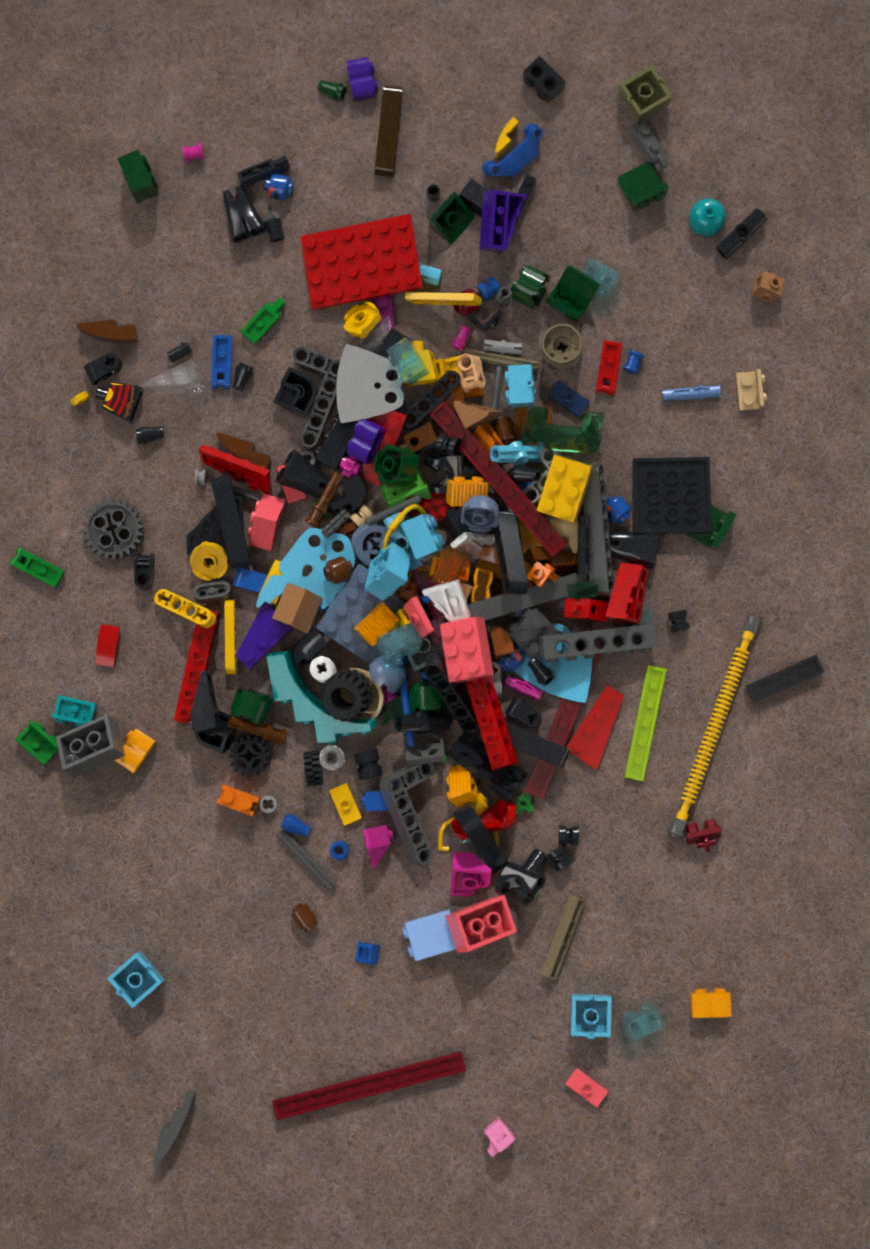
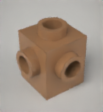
M763 271L755 278L752 295L772 303L776 298L781 297L784 291V287H782L784 279L774 273Z

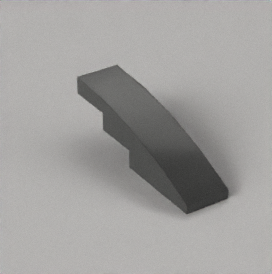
M187 1090L183 1107H176L173 1111L170 1126L165 1124L162 1126L153 1167H157L181 1132L190 1112L196 1091Z

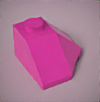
M387 825L363 830L371 868L376 867L390 846V840L394 839L392 828H388Z
M453 852L450 895L470 897L475 894V890L490 886L491 869L473 853Z

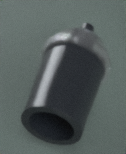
M268 206V212L265 213L263 222L267 227L270 242L282 241L285 239L281 221L282 217L277 211L272 210L271 206Z

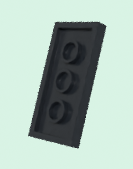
M464 732L446 753L505 802L511 799L526 779V776L512 765L492 770L485 744L474 734Z

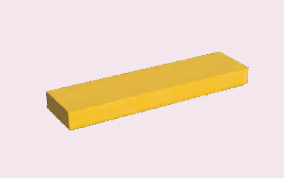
M405 292V299L413 305L480 306L482 298L475 293Z

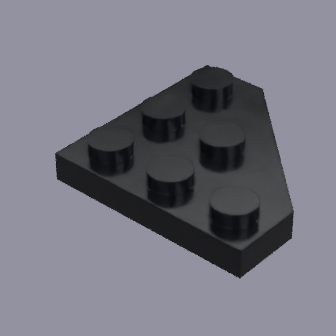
M235 496L244 531V497ZM217 506L187 534V555H191L194 548L204 541L216 543L227 552Z

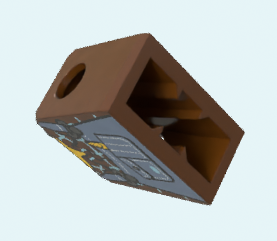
M428 423L403 437L405 442L398 445V447L408 448L414 454L419 455L436 447L439 437L438 431L434 425ZM416 440H419L418 445L415 446V445H414L415 441H416Z

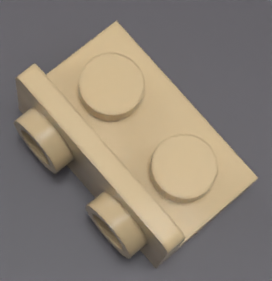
M761 369L736 373L739 411L762 409L764 404L767 403L766 393H763L762 385H765V376L761 374Z

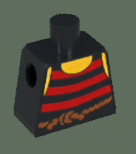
M111 382L108 390L98 387L95 398L104 400L102 404L104 410L132 424L143 389L137 385Z

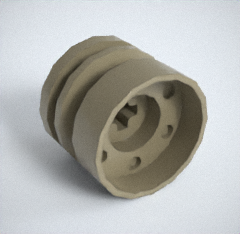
M556 324L550 327L544 334L542 340L543 356L548 365L557 370H569L578 364L582 356V338L578 330L568 324ZM560 346L564 347V353L560 350Z

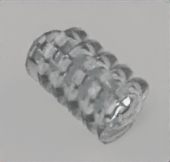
M327 746L321 750L319 761L327 770H338L345 763V754L341 748ZM330 753L332 755H337V757L335 758V763L332 761H328V759L330 758Z

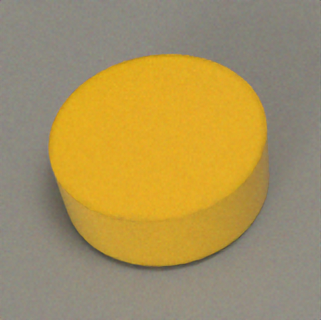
M83 391L73 397L70 402L73 407H77L87 401L90 396L86 391Z

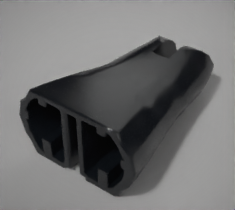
M242 185L235 187L236 196L239 198V201L236 202L233 200L234 197L230 189L223 191L229 233L233 243L261 235L267 230L265 223Z
M293 449L283 464L285 467L279 471L276 482L320 499L324 490L319 485L326 487L330 478L313 466L298 451Z
M609 532L610 541L619 543V546L610 545L611 556L643 565L648 569H654L660 533Z

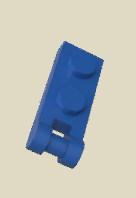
M213 335L211 388L225 387V389H231L232 335ZM218 374H225V379H218Z

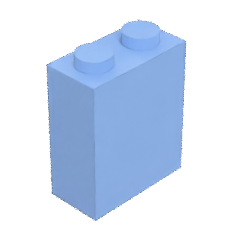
M450 909L405 922L406 927H402L405 939L409 938L411 946H408L410 957H415V961L456 949L445 915L450 914Z

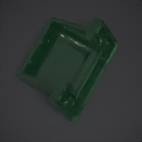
M529 406L521 437L522 442L538 443L545 449L554 451L594 453L598 450L602 439L600 433L605 418L604 413L585 411L581 427L546 424L549 413L548 408Z

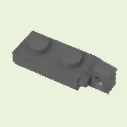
M643 121L629 128L645 159L653 163L658 172L664 170L669 165V162L647 122Z

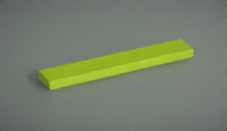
M647 665L624 778L644 781L667 671L665 668Z

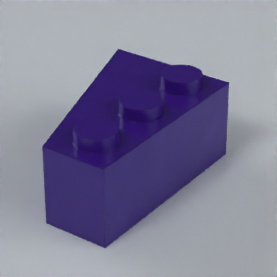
M498 190L483 192L479 250L491 252L507 250L515 229V222L521 213L520 209L523 201L527 198L526 194Z
M266 602L263 603L236 654L250 670L292 632L288 625L272 619L274 611Z

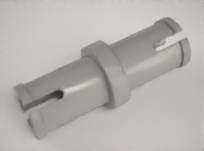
M484 339V344L491 345V347L483 346V351L499 352L500 355H504V353L521 355L522 350L514 349L522 348V343L506 342L503 339L501 341Z

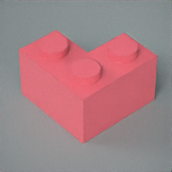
M263 494L261 501L257 500L255 511H252L250 522L253 524L249 527L247 537H250V546L268 551L272 550L277 537L278 525L283 516L286 499Z

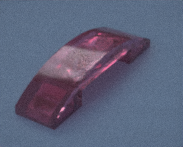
M414 570L411 579L417 592L416 595H424L422 591L433 587V585L419 570ZM430 599L427 604L433 618L431 625L434 629L430 635L434 646H438L441 639L440 624H444V615L442 611H439L434 606L435 603Z

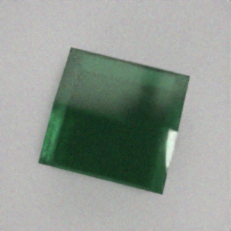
M594 581L568 584V597L572 596L575 600L597 597L598 585ZM588 589V592L578 593V590Z

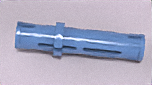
M698 385V387L662 390L663 402L688 399L704 400V398L721 397L720 385Z

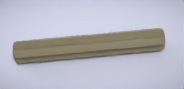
M468 348L464 353L479 357L483 363L504 367L531 364L533 372H537L539 365L537 361Z

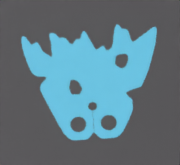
M309 528L279 564L282 576L273 575L265 584L258 597L256 607H260L265 601L270 604L276 596L283 594L287 583L307 589L322 597L323 599L320 604L322 609H325L326 606L330 607L335 599V595L340 592L347 581L338 584L328 582L324 576L323 567H325L327 561L342 556L347 561H350L354 568L355 556L349 538L339 533H333L329 538H325L321 534V529ZM317 535L321 540L320 545L317 547L310 546L308 543L309 537ZM340 540L343 542L344 549L341 552H335L332 549L334 541ZM325 554L327 559L322 561L320 555ZM304 565H311L313 571L310 575L302 576Z

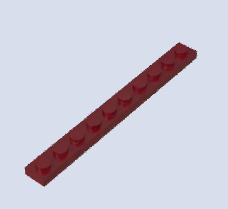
M442 401L429 413L449 437L456 436L461 438L460 450L550 555L555 557L568 543L544 515L537 511V507L499 463L492 462L491 454L468 428H464L461 419L449 405Z
M607 618L606 622H593L590 631L610 629L615 621ZM599 638L594 643L597 649H600L602 646V641ZM598 653L596 658H592L591 679L602 653ZM562 698L546 737L547 740L564 747L582 702ZM538 758L524 792L543 799L556 765Z
M458 1051L274 1099L272 1104L276 1120L461 1073L466 1071L462 1052Z

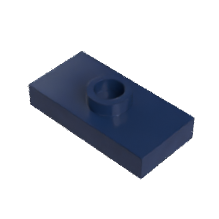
M559 380L548 395L550 399L578 418L590 403L589 400Z

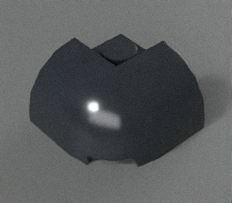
M288 367L273 403L294 415L306 418L316 398V386L313 380L306 374Z
M316 628L300 638L294 645L292 651L293 661L299 670L314 660L316 655L329 646Z
M219 711L222 729L204 734L194 733L198 743L204 747L225 753L235 738L233 736L235 729L228 727V720L231 714Z

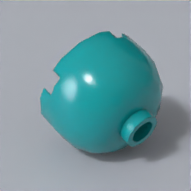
M704 198L697 201L691 208L688 216L692 231L699 236L712 237L718 234L724 228L726 222V210L723 205L712 198Z

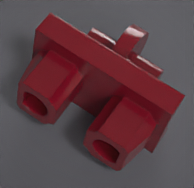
M714 818L704 821L705 830L699 831L697 823L687 824V845L696 843L697 849L704 847L706 852H710V846L716 845L715 839L721 838V826L717 825Z

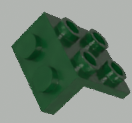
M646 162L617 178V182L633 211L644 209L651 202L665 198L669 189L666 181L661 183L650 162Z
M569 265L545 302L551 308L563 313L568 319L577 322L586 311L600 285L589 276Z

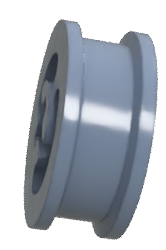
M368 523L357 528L351 538L355 559L362 564L370 566V562L374 559L370 558V555H378L379 552L376 549H383V541L388 529L378 524L369 526ZM372 532H376V533H377L376 536H371V535L367 536L368 534H370V533H372ZM391 536L388 541V546L393 542Z

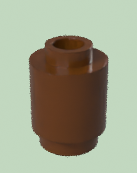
M502 417L495 420V432L504 445H509L517 439L513 421H510V417Z
M300 903L292 909L294 913L291 916L301 930L307 933L318 925L317 917L307 904L303 906Z

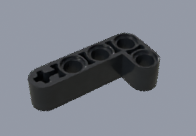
M448 371L412 406L403 400V408L398 412L408 415L407 419L411 415L416 417V422L413 425H409L407 419L404 425L409 429H417L431 416L429 413L442 401L449 399L461 387L460 374L456 371ZM451 376L457 381L455 384L450 383L451 380L449 378ZM443 383L448 385L447 387L450 388L449 391L442 385ZM437 389H443L444 391L441 398L435 397ZM397 397L392 398L389 403H394ZM424 402H429V410L423 412L421 405Z
M469 802L453 812V815L493 874L509 864Z

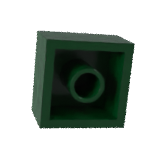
M139 150L117 158L136 203L158 195L155 189L159 187L145 154L141 155Z

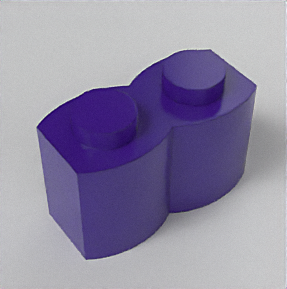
M368 57L346 61L353 101L376 98L375 92H378L377 80L372 78V74L375 73L373 62H369Z
M360 419L354 426V437L347 444V454L365 464L372 463L386 428L369 419Z

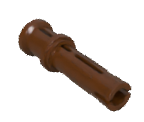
M333 472L319 501L313 504L310 516L305 519L306 523L317 529L321 528L320 523L324 516L328 514L327 508L344 476Z
M233 715L228 720V727L260 736L264 741L270 740L278 743L279 746L284 744L287 736L286 729L279 730L273 728L270 724L265 726L255 724Z

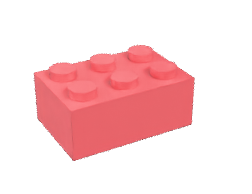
M471 617L440 624L449 682L461 683L494 676L484 618Z
M505 895L494 896L445 915L457 953L469 952L517 932Z

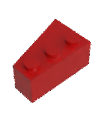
M620 563L605 617L621 623L640 625L648 575L647 567L637 564Z

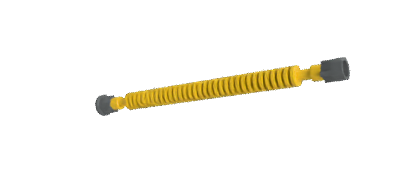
M747 615L741 637L743 638L740 648H735L737 652H734L733 655L736 657H732L731 660L733 661H730L732 666L728 667L731 671L727 670L726 674L728 675H725L727 680L723 681L726 685L722 684L721 687L723 689H720V693L723 694H718L719 698L716 701L719 704L715 703L714 705L718 708H713V711L716 713L712 712L711 715L714 718L710 717L709 719L713 722H708V725L711 727L707 726L706 729L709 732L705 731L704 733L708 736H703V739L706 741L702 740L701 743L704 746H699L702 750H698V753L701 755L696 754L699 760L695 759L694 762L697 764L693 763L692 765L696 769L691 768L694 774L690 773L689 776L692 778L687 779L690 781V783L686 782L689 788L684 787V790L687 792H683L682 794L685 797L681 796L680 798L684 800L681 810H678L670 828H667V831L670 832L669 836L678 840L686 836L684 833L689 816L687 814L691 803H696L692 799L697 800V796L694 794H699L696 789H701L698 785L702 786V782L699 780L704 781L701 775L705 776L706 773L703 771L708 770L705 768V766L709 767L706 761L710 762L711 759L708 757L712 758L713 756L710 752L714 753V749H711V747L716 748V745L713 743L717 744L718 740L715 738L719 739L720 737L716 735L721 734V731L718 729H723L721 725H724L725 722L722 720H726V717L723 715H728L726 711H729L730 708L727 706H731V703L728 701H733L731 697H734L735 694L732 692H736L735 688L738 687L736 683L740 682L737 678H741L740 674H743L741 669L745 668L744 665L747 663L745 660H748L746 655H750V652L747 651L749 643L753 641L754 635H756L762 622L757 617Z

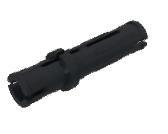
M587 516L578 517L577 575H589V558H591V553H589L590 517Z

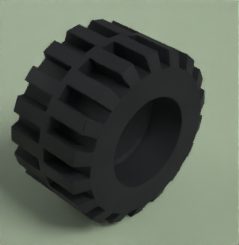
M350 669L338 671L323 684L324 688L321 689L320 693L323 695L320 697V700L324 702L322 705L323 709L326 708L328 710L326 713L328 715L332 714L333 719L337 720L340 718V722L356 720L372 705L373 701L371 699L374 698V693H371L373 686L368 684L370 680L368 678L365 679L363 673L358 674V670L355 669L353 671H350ZM340 687L351 691L354 696V703H349L342 698Z

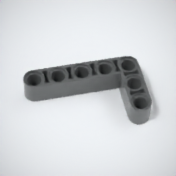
M298 347L293 352V359L296 365L325 376L301 435L303 447L307 450H314L319 445L337 399L336 388L333 392H328L325 388L328 384L337 386V374H334L332 370L335 367H339L340 360L305 347ZM304 353L307 355V358L304 361H299L297 356ZM323 360L325 364L323 367L317 368L315 362ZM323 401L329 404L328 408L324 410L319 408V404ZM320 419L322 424L319 427L312 426L313 420ZM309 436L315 438V442L312 445L305 443V439Z
M433 763L407 765L383 778L379 785L409 860L417 865L430 864L433 860V853L406 790L430 778L435 772ZM422 765L424 766V772H423V773H422V771H421ZM406 774L409 776L408 781H406ZM391 782L393 783V788H392V790L390 789V783H391ZM398 800H400V807L397 805ZM406 817H407V819H408L407 825L405 824V818H406ZM413 835L415 836L414 843L412 842Z

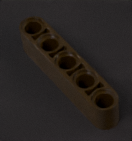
M387 85L383 87L374 175L394 176L393 169L395 167V151L397 149V132L399 130L403 87Z

